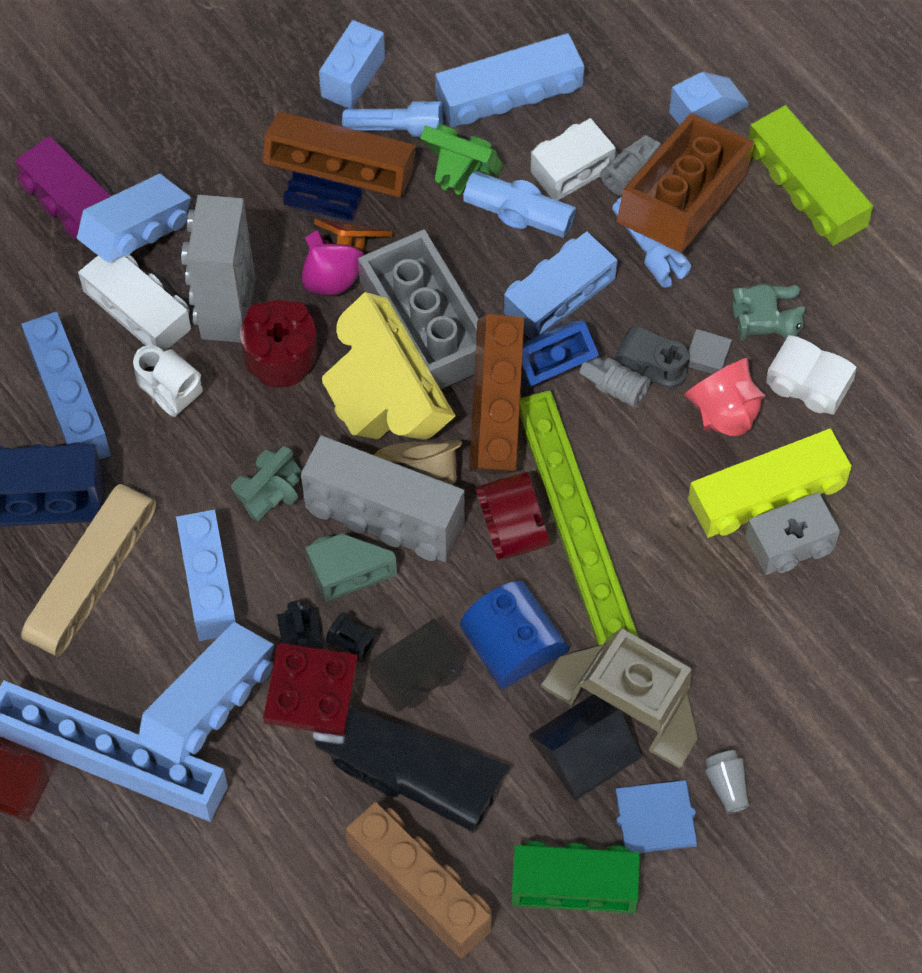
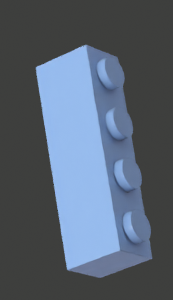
M569 33L437 73L435 74L436 96L438 101L442 103L443 112L450 128L461 124L468 125L477 119L494 114H503L510 109L526 104H536L545 98L561 93L568 94L577 88L583 87L584 64Z
M233 622L143 713L138 741L178 765L190 753L196 754L203 746L210 731L213 728L215 730L220 729L225 723L229 711L235 705L239 707L243 705L251 692V688L257 682L263 683L268 678L273 668V662L270 659L274 644Z

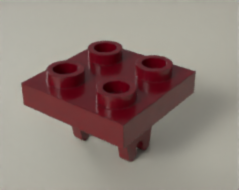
M278 643L264 710V724L344 736L358 655Z

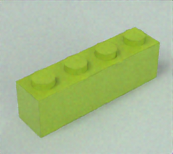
M786 105L750 125L748 139L755 142L752 157L760 160L769 170L772 180L777 185H782L790 195L794 206L800 211L803 210L811 219L814 229L820 236H825L835 246L869 225L873 205Z

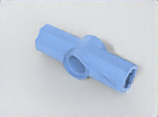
M478 171L470 175L463 194L464 202L498 214L501 221L510 227L523 229L529 225L562 238L568 235L576 215V207L541 195L540 190L528 181L515 180L511 184Z

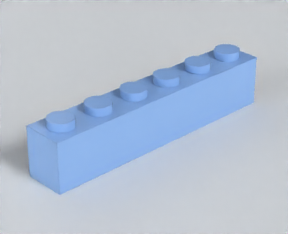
M3 680L0 686V737L211 822L228 788L224 769L190 755L178 765L139 742V735L7 681Z

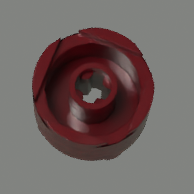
M273 300L262 304H254L247 310V316L244 318L240 329L246 369L251 375L253 374L259 378L261 383L270 387L283 388L301 382L303 376L310 370L312 372L318 360L315 324L307 308L300 302Z
M528 471L483 484V486L476 488L497 561L550 546Z

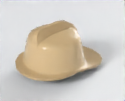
M450 440L444 442L399 443L378 450L375 456L392 463H400L403 467L453 485L457 480L455 449L459 448L462 442L461 440Z

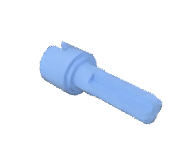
M412 101L407 109H346L342 114V125L345 128L358 131L408 130L412 137H421L425 125L435 129L438 124L443 125L441 101Z
M621 197L617 199V202L612 206V210L617 215V217ZM626 227L646 253L644 264L662 287H671L672 282L668 275L671 271L678 279H683L688 274L691 264L683 253L666 247Z

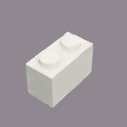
M590 118L581 124L570 126L560 136L551 141L540 143L531 151V173L551 198L558 201L600 177V171L614 160L616 147Z

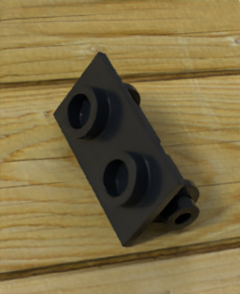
M302 601L288 603V609L285 613L277 614L281 642L323 650L316 608L308 609L303 606Z

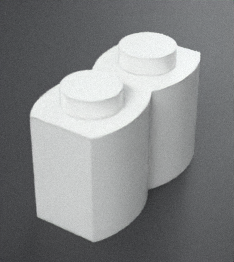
M788 335L768 369L766 383L770 385L776 394L782 397L791 396L804 401L810 410L816 413L825 412L834 415L854 381L856 366L841 356L822 351L804 339Z

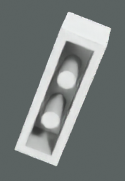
M130 254L110 263L97 256L78 272L83 292L144 345L158 346L163 351H166L191 330L188 315L190 310L187 304L179 296L175 295L172 297L164 290L162 283L153 274L146 275L141 271L137 262Z

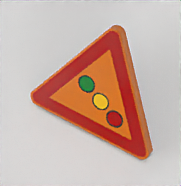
M319 218L314 219L315 225L338 235L337 244L350 245L361 251L364 248L365 236L392 237L393 231Z

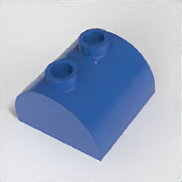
M522 581L504 584L485 594L466 611L460 622V629L501 690L569 652L568 644L526 583Z

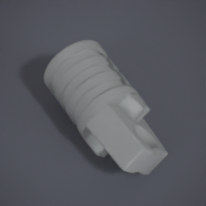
M644 135L635 143L625 148L621 154L617 155L614 160L600 171V177L605 186L614 194L622 195L624 187L661 147V143Z
M595 357L582 363L579 371L581 375L596 383L595 388L610 394L614 398H618L621 402L629 404L634 409L643 401L651 383L649 377L642 376L640 373L632 371L631 368L625 367L622 363L611 358L602 360Z

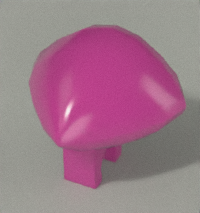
M318 230L305 237L310 251L305 258L302 269L304 289L310 293L323 296L342 294L358 278V258L363 256V252L350 245L330 244L328 240L323 241Z

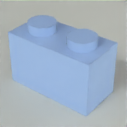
M351 21L319 70L321 97L349 109L354 108L385 59L384 32L357 21Z

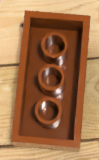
M690 113L624 187L616 222L682 253L747 175L755 142Z

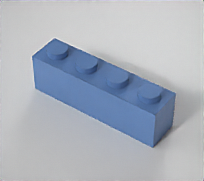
M54 312L22 323L29 351L66 446L75 442L95 445L99 460L111 456L105 432L58 313Z

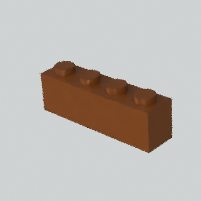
M279 111L265 132L263 164L401 198L413 176L416 145Z
M486 314L477 320L469 472L507 475L516 471L524 317Z

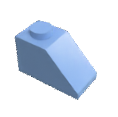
M701 72L672 87L669 112L679 125L690 113L716 124L747 108L749 102L729 78Z

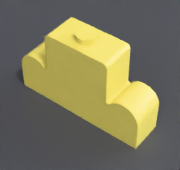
M364 292L341 314L337 322L339 340L343 344L352 346V349L322 377V382L335 404V412L345 422L350 433L355 436L378 440L391 430L399 436L419 440L429 439L451 421L455 414L388 298Z

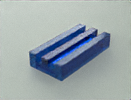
M295 171L292 172L293 178L289 180L288 190L283 195L284 205L353 222L364 193L363 188ZM298 191L317 196L318 199L296 194V192ZM331 200L339 201V202H343V203L350 204V206H345V205H341V204H337V203H333V202H329V201H331Z

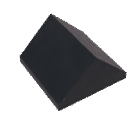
M594 694L529 735L531 742L575 801L641 759L642 756L621 710Z

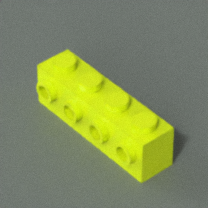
M830 428L691 482L688 501L708 538L717 534L725 536L735 532L741 525L748 523V520L817 492L820 494L825 493L826 495L838 492L847 484L851 464Z

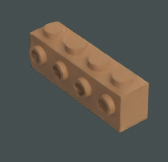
M374 802L345 828L347 846L462 960L491 932L490 907L479 895L474 893L470 896L460 886L462 880L450 866L445 864L441 867L431 857L433 851L419 836L413 839L403 829L405 824L396 812L391 808L384 810L377 802Z

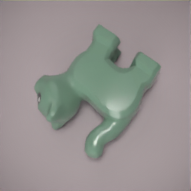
M758 284L751 288H733L732 310L734 319L738 318L739 322L737 324L739 341L746 340L751 335L765 336L772 333L780 335L785 340L788 335L797 337V334L803 329L805 307H795L779 312L777 309V299H794L800 294L799 287L796 285L784 287Z

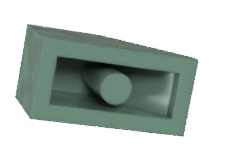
M342 533L334 537H321L310 546L305 547L308 567L325 603L397 575L396 557L393 551Z

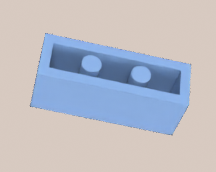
M155 175L84 209L77 239L107 263H110L122 256L131 254L134 250L148 243L155 242L158 238L172 231L181 229L188 218L187 211L191 197L163 175Z
M585 232L577 239H570L553 258L541 261L535 267L532 274L522 281H515L508 287L504 294V314L506 316L524 317L523 332L530 339L542 335L615 280L617 259L588 232Z
M215 510L177 516L176 520L198 639L203 641L218 638L236 621Z

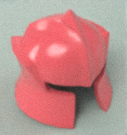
M748 358L738 360L719 369L691 387L683 395L698 408L704 431L714 430L717 433H723L728 436H740L752 429L753 421L761 409V400L766 397L751 379Z

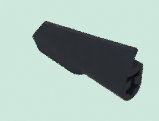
M350 707L348 711L344 736L313 731L315 747L331 755L334 765L344 773L388 796L398 797L401 794L472 833L479 829L498 796L499 784L510 771V766L353 707Z

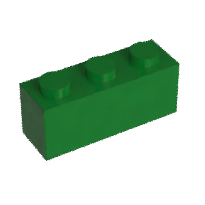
M539 841L525 842L523 846L515 845L511 906L636 914L640 852H630L629 848L623 846H611L606 848V850H591L583 844H568L564 848L548 847L546 843Z

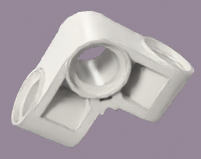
M147 345L137 350L133 360L137 384L169 415L176 417L203 393L200 381L201 374L173 349L163 351L158 346ZM149 366H155L154 370L151 372L145 371L144 369Z

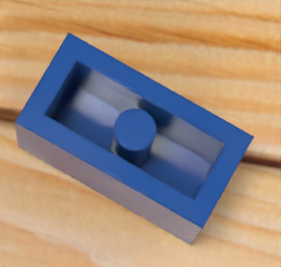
M573 320L524 342L521 385L533 386L599 356L585 321Z

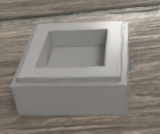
M696 329L688 351L686 367L710 374L723 368L731 348L732 339Z

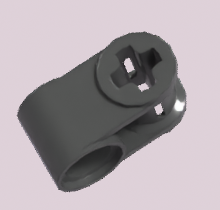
M638 326L629 328L613 359L622 363L623 366L631 368L632 371L649 377L651 382L664 388H677L685 382L687 377L686 364L688 352L686 347L678 341L670 340ZM674 351L677 352V358L674 357Z

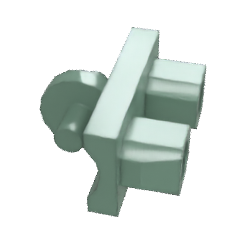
M285 446L278 452L265 449L257 457L255 464L259 472L252 479L246 475H240L231 485L236 498L243 503L250 518L257 522L280 501L292 505L298 499L293 487L300 481L299 478L301 477L302 470L295 463L292 450Z

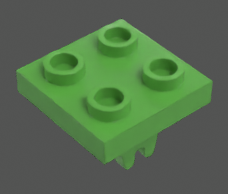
M438 124L436 129L425 125L420 140L433 155L439 156L435 181L438 184L442 183L441 187L444 191L455 188V194L461 196L466 189L470 175L475 171L499 178L504 165L498 158L497 152L490 148L491 144L474 136H471L470 141L458 137L456 130Z

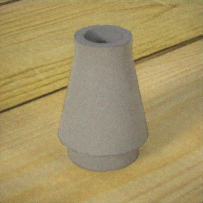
M736 750L725 751L705 760L707 769L704 772L723 803L726 813L731 814L750 807L747 799L743 759L738 758Z

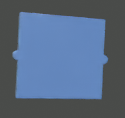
M686 780L616 788L619 811L616 824L621 827L624 847L629 848L630 852L643 853L697 846L693 823L696 811L690 805Z

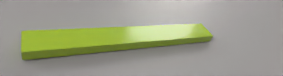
M548 390L520 398L519 420L597 646L603 645L607 638L621 628L638 637L552 392Z

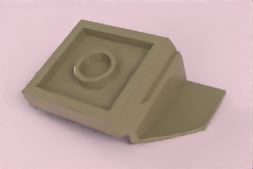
M623 628L607 638L603 645L559 657L540 686L570 705L573 704L581 689L584 688L656 730L658 734L648 751L679 769L698 739L687 693L691 685L692 668Z

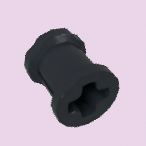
M343 612L332 623L326 636V642L332 646L337 644L352 654L358 655V662L361 663L375 646L378 632L373 629L369 631L351 621L349 614Z

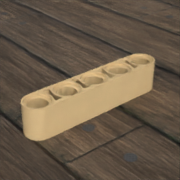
M118 484L113 489L27 618L21 634L24 641L56 657L61 656L66 651L151 521L156 508V501L123 484Z

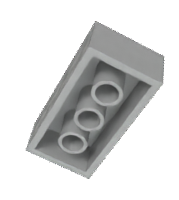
M197 195L195 210L189 209L187 218V231L191 232L190 241L183 242L181 254L182 265H187L185 283L190 285L189 304L194 305L193 324L199 325L201 339L241 343L240 329L244 318L247 316V310L251 307L255 285L244 198Z
M425 229L359 257V280L365 292L388 298L439 388L443 389L474 375L477 320L479 319Z
M320 435L301 472L305 508L311 514L320 519L328 520L332 518L342 522L348 529L356 533L368 532L378 536L381 541L389 546L399 547L401 545L412 549L425 560L435 561L437 559L447 563L464 528L465 499L463 489Z

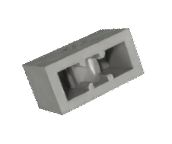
M817 492L749 519L745 538L764 574L768 575L775 571L779 573L790 571L800 561L811 557L820 559L827 556L836 547L840 530L820 493Z

